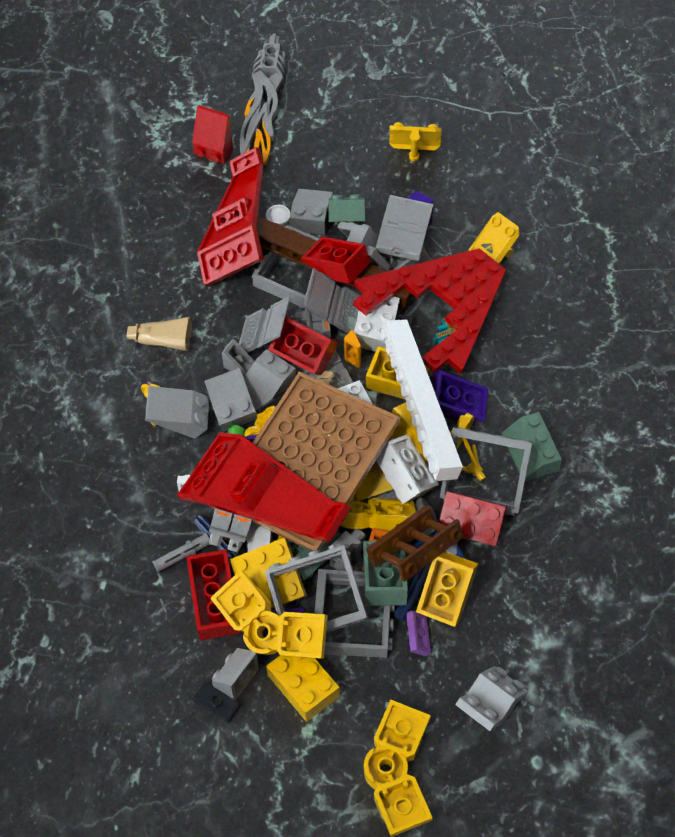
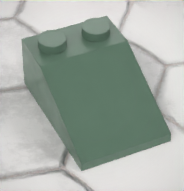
M351 194L350 197L343 198V195H332V198H329V222L365 221V198L361 197L360 194Z
M363 541L365 606L407 605V580L405 582L401 581L398 567L387 561L377 568L370 565L366 548L376 541ZM399 550L394 556L403 560L405 558V551Z

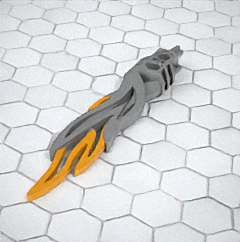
M273 33V36L270 35L269 43H264L263 50L258 52V56L254 60L251 79L253 80L255 91L247 103L245 121L240 133V154L242 155L250 150L256 134L254 148H259L261 144L264 165L269 160L271 141H274L272 122L278 112L277 91L284 81L286 69V54L284 51H281L280 37L276 36L275 33ZM263 90H265L267 93V102H265L262 106ZM273 102L272 109H271V113H270V105H271V103ZM261 123L267 141V150L265 149L262 133L259 130Z

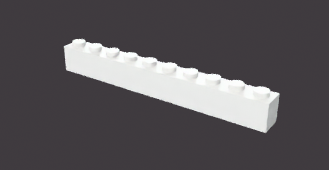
M385 321L384 328L381 329V338L385 341L386 352L390 355L391 366L396 372V380L400 383L402 396L406 399L407 410L411 413L413 426L416 427L418 441L423 446V455L425 458L427 457L429 471L433 474L435 481L458 479L463 466L408 321Z

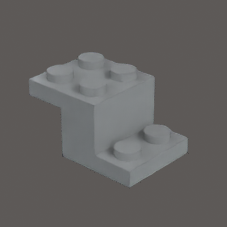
M351 221L339 223L337 228L348 238L347 241L365 244L371 261L370 264L389 271L391 266L387 263L386 258L381 256V253L376 249L379 235L375 234L369 225H357Z
M494 666L480 673L469 692L460 697L455 705L486 729L492 731L505 723L517 702L524 699L529 691L524 688L520 681L513 680L507 676V672L504 669Z

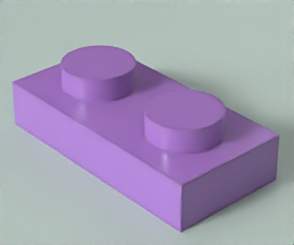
M413 610L406 613L410 651L422 656L431 654L427 616Z

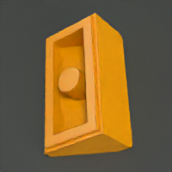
M351 330L344 337V359L355 367L360 368L361 345L354 331Z

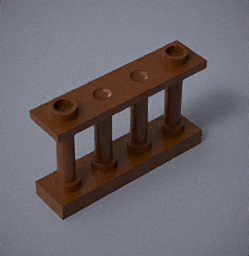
M424 505L366 548L370 565L377 568L387 561L398 567L401 581L405 582L463 538L460 520L456 519L448 526L434 521L431 507ZM432 528L439 533L431 537L423 532ZM414 539L424 542L419 548L409 545ZM399 550L410 554L403 560L394 556Z

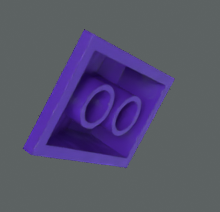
M438 370L429 378L444 418L459 420L461 415L469 413L475 416L474 422H485L488 388Z

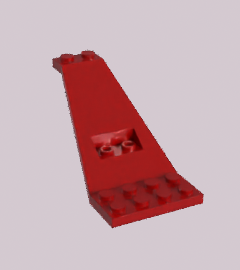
M255 147L230 160L232 180L217 211L212 214L211 224L197 251L205 286H210L264 260L256 227L263 173V160L260 148Z
M220 432L176 495L183 501L211 506L326 542H330L336 535L337 529L346 519L347 513L351 509L346 503L332 501L242 435Z

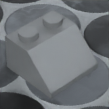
M237 648L234 653H230L222 669H218L212 677L213 687L236 701L259 670L257 654L252 650Z

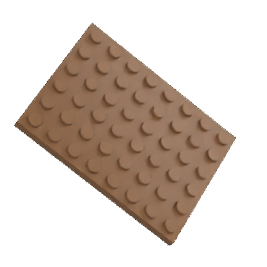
M298 372L253 441V444L332 501L348 505L401 420L397 415ZM252 520V522L310 551L321 550L325 541L316 540Z

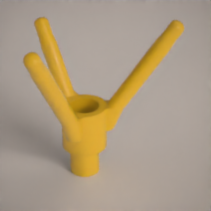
M463 438L471 463L467 467L463 466L462 470L469 474L472 473L481 482L486 476L482 472L483 469L478 460L476 445L473 444L471 450L467 438Z

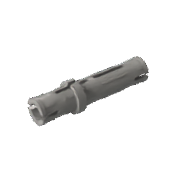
M205 533L192 541L188 540L185 542V545L152 561L156 571L160 572L186 558V556L196 555L197 551L211 545L209 544L210 539Z

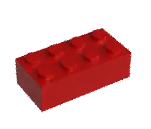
M227 549L186 556L200 641L240 634L241 631L233 629L210 599L232 578Z

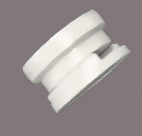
M274 205L267 210V220L278 223L285 228L288 225L290 226V211L284 205Z

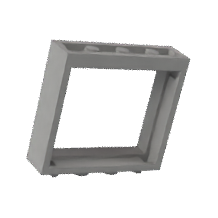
M289 225L286 227L306 237H311L313 240H319V238ZM269 251L266 256H263L264 260L261 261L258 268L254 269L252 275L253 286L282 299L290 297L289 302L303 307L306 294L303 295L265 278L280 257Z
M453 427L451 437L455 448L457 447L458 437L524 450L514 504L479 498L506 505L505 515L514 516V513L518 514L532 441ZM443 480L440 498L444 500L449 489L450 480Z
M340 544L331 545L328 547L329 550L324 552L320 550L308 553V557L302 559L300 556L288 560L289 563L284 565L276 563L264 571L277 614L282 615L285 609L275 577L342 556L359 611L327 621L326 633L368 620L345 545L341 546Z
M318 569L314 614H324L327 584L351 585L346 571ZM354 571L358 586H364V572ZM394 605L384 606L382 645L325 642L324 654L387 658L388 651H392V638H389V631H393L394 619H390V612H394Z

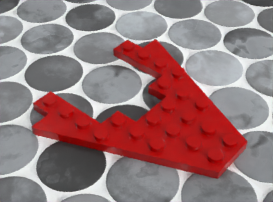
M478 248L356 279L353 286L363 294L353 301V306L367 316L403 288L417 299L428 290H431L454 308L445 317V322L456 331L422 356L423 363L434 373L448 363L461 374L506 269Z

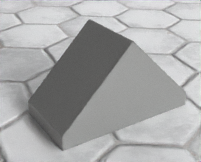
M234 339L230 341L222 352L224 368L230 371L240 368L243 377H245L254 363V360Z

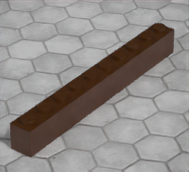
M257 216L256 227L261 248L309 269H315L303 262L301 257L317 242L316 240L285 228L278 223L264 219L261 216ZM369 263L354 280L387 271ZM352 281L350 284L344 283V284L349 285V286H351V287H353V288H356L355 286H353L354 281ZM405 288L394 295V297L400 298L398 307L405 309L412 297V294Z

